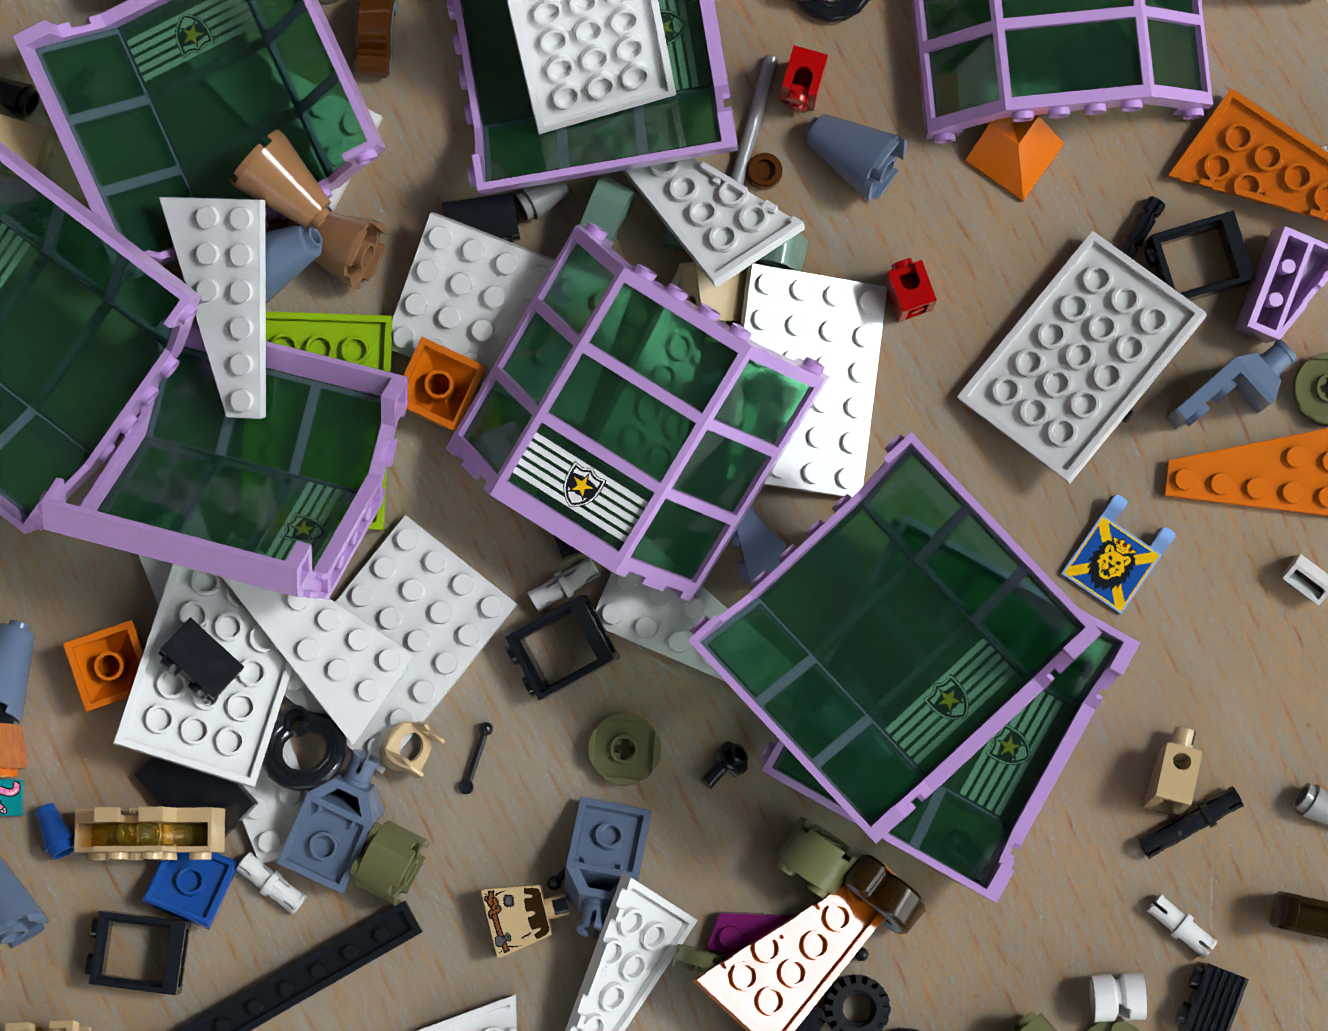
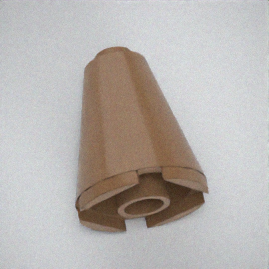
M276 129L268 135L272 142L267 146H262L259 143L233 173L236 177L230 179L229 182L252 198L265 200L266 206L307 229L311 225L318 228L331 214L327 209L331 202L285 134Z
M331 213L316 228L322 237L323 244L321 246V254L314 262L346 286L360 289L362 286L358 283L362 279L369 281L381 261L385 244L379 242L380 233L386 235V228L383 223L376 220ZM287 218L284 221L283 228L298 224Z

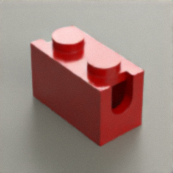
M793 45L780 96V102L786 103V108L800 113H805L807 109L814 111L826 71L828 54Z
M907 258L892 264V269L888 271L884 285L887 287V293L898 323L931 312L937 299L923 261L919 260L913 263L912 258Z

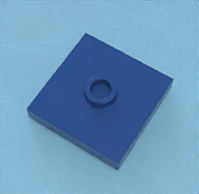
M191 842V846H198ZM177 853V860H160L142 901L146 905L210 930L236 874L239 862L219 853H212V860H189V853Z

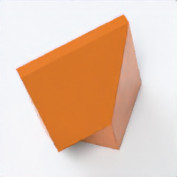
M1034 115L1033 120L1026 122H1013L1012 117L1001 118L989 123L965 162L1023 202L1064 143L1038 115Z
M421 336L403 376L408 377L407 411L427 422L455 432L478 393L487 366Z
M133 620L63 643L86 712L129 698L146 646Z

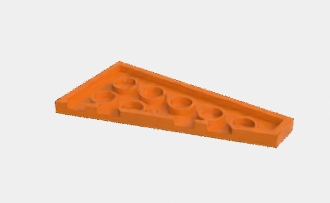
M1232 88L1168 175L1169 178L1328 222V152Z

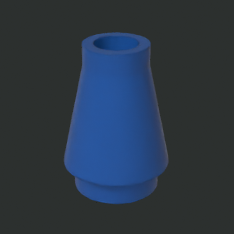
M49 803L38 808L34 813L38 821L44 853H49L52 860L60 859L73 853L75 833L59 813L55 804Z

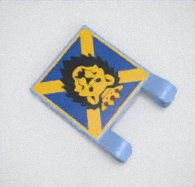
M1115 495L1061 574L1122 614L1157 561L1175 538V533L1171 529L1163 527L1151 545L1148 546L1115 523V520L1127 505L1125 498Z

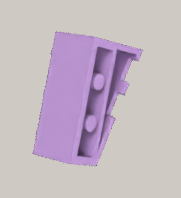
M1287 226L1272 230L1254 274L1255 279L1251 282L1234 330L1264 343L1280 340L1308 306L1307 303L1315 293L1328 281V244Z

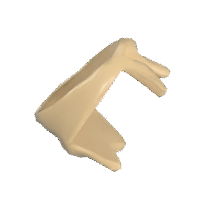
M420 721L399 722L390 728L383 737L379 747L380 759L384 766L390 770L409 774L415 779L421 778L424 775L421 770L432 749L431 740L444 744L445 740L434 733L428 732L430 728L426 723ZM414 732L420 738L421 747L418 755L414 759L409 760L401 756L400 744L407 734Z

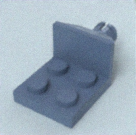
M1281 339L1273 343V346L1263 354L1253 353L1236 356L1166 418L1175 428L1183 422L1189 427L1210 409L1206 404L1207 401L1212 399L1214 403L1218 402L1234 387L1253 409L1259 413L1276 400L1281 383L1279 376L1290 364L1297 361V356Z
M353 749L346 770L339 771L329 782L307 792L277 862L281 866L342 894L346 891L351 880V867L356 858L362 854L371 828L379 821L385 811L376 786L370 782L380 760L370 754L361 768L367 752L360 749Z
M580 798L563 886V894H566V898L577 911H581L576 928L580 935L588 937L590 924L594 922L592 938L599 939L623 872L638 881L652 810L591 798Z

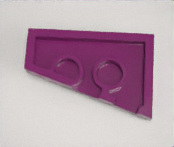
M720 911L707 947L731 956L796 914L781 915Z

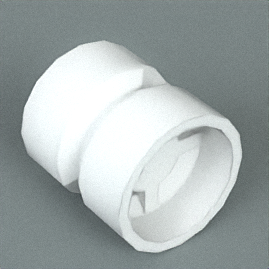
M1142 972L1122 973L1119 979H1114L1111 974L1090 975L1089 997L1094 1023L1114 1022L1117 1016H1122L1125 1021L1146 1019L1147 995Z

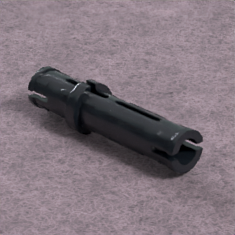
M1231 786L1205 802L1200 800L1196 803L1197 806L1162 825L1153 832L1138 838L1137 840L1147 858L1151 859L1163 850L1172 847L1207 826L1210 828L1217 825L1216 821L1244 807L1235 788Z

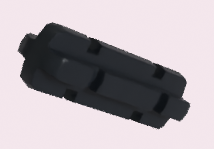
M1150 196L1142 207L1143 212L1140 211L1124 235L1125 240L1122 239L1117 248L1133 259L1138 251L1137 246L1140 247L1156 223L1155 218H1159L1163 212L1165 203L1154 196Z

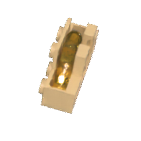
M158 806L121 809V807L75 809L74 853H88L87 860H177V853H189V860H212V853L225 852L224 808Z

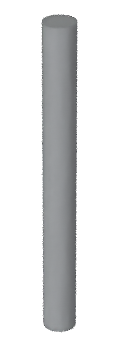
M765 55L731 174V178L742 185L744 184L747 166L752 156L779 58L772 55Z

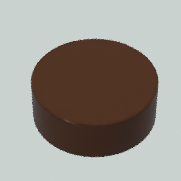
M759 153L751 158L747 166V178L752 186L760 190H769L780 182L782 165L776 156L770 153Z

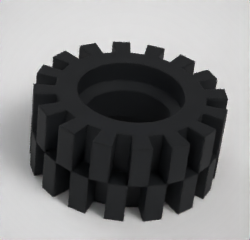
M853 974L840 978L829 988V992L824 1000V1014L833 1031H882L884 1026L887 1025L889 1013L891 1012L890 1000L884 988L874 979L865 975ZM852 994H862L871 1003V1013L862 1022H852L843 1013L844 1001Z

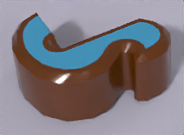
M358 0L355 19L356 51L354 57V72L357 76L387 78L390 76L393 54V20L398 9V0Z

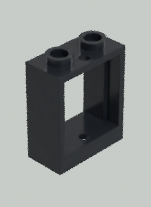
M1234 210L1152 234L1147 239L1148 245L1144 246L1148 265L1150 267L1155 266L1158 278L1176 290L1162 245L1217 229L1232 277L1181 292L1180 294L1188 300L1194 301L1250 284L1255 279V275Z
M587 594L577 596L505 636L508 642L506 651L515 665L520 664L525 674V677L522 679L527 691L532 697L536 695L539 701L551 697L621 658ZM573 613L597 660L549 685L525 639Z
M111 910L99 911V916L93 917L90 930V938L95 939L94 951L88 954L85 965V975H90L89 984L169 995L181 994L191 923L186 920ZM113 921L170 929L163 982L106 974Z

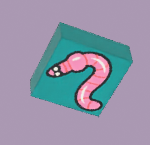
M0 779V816H24L25 780Z

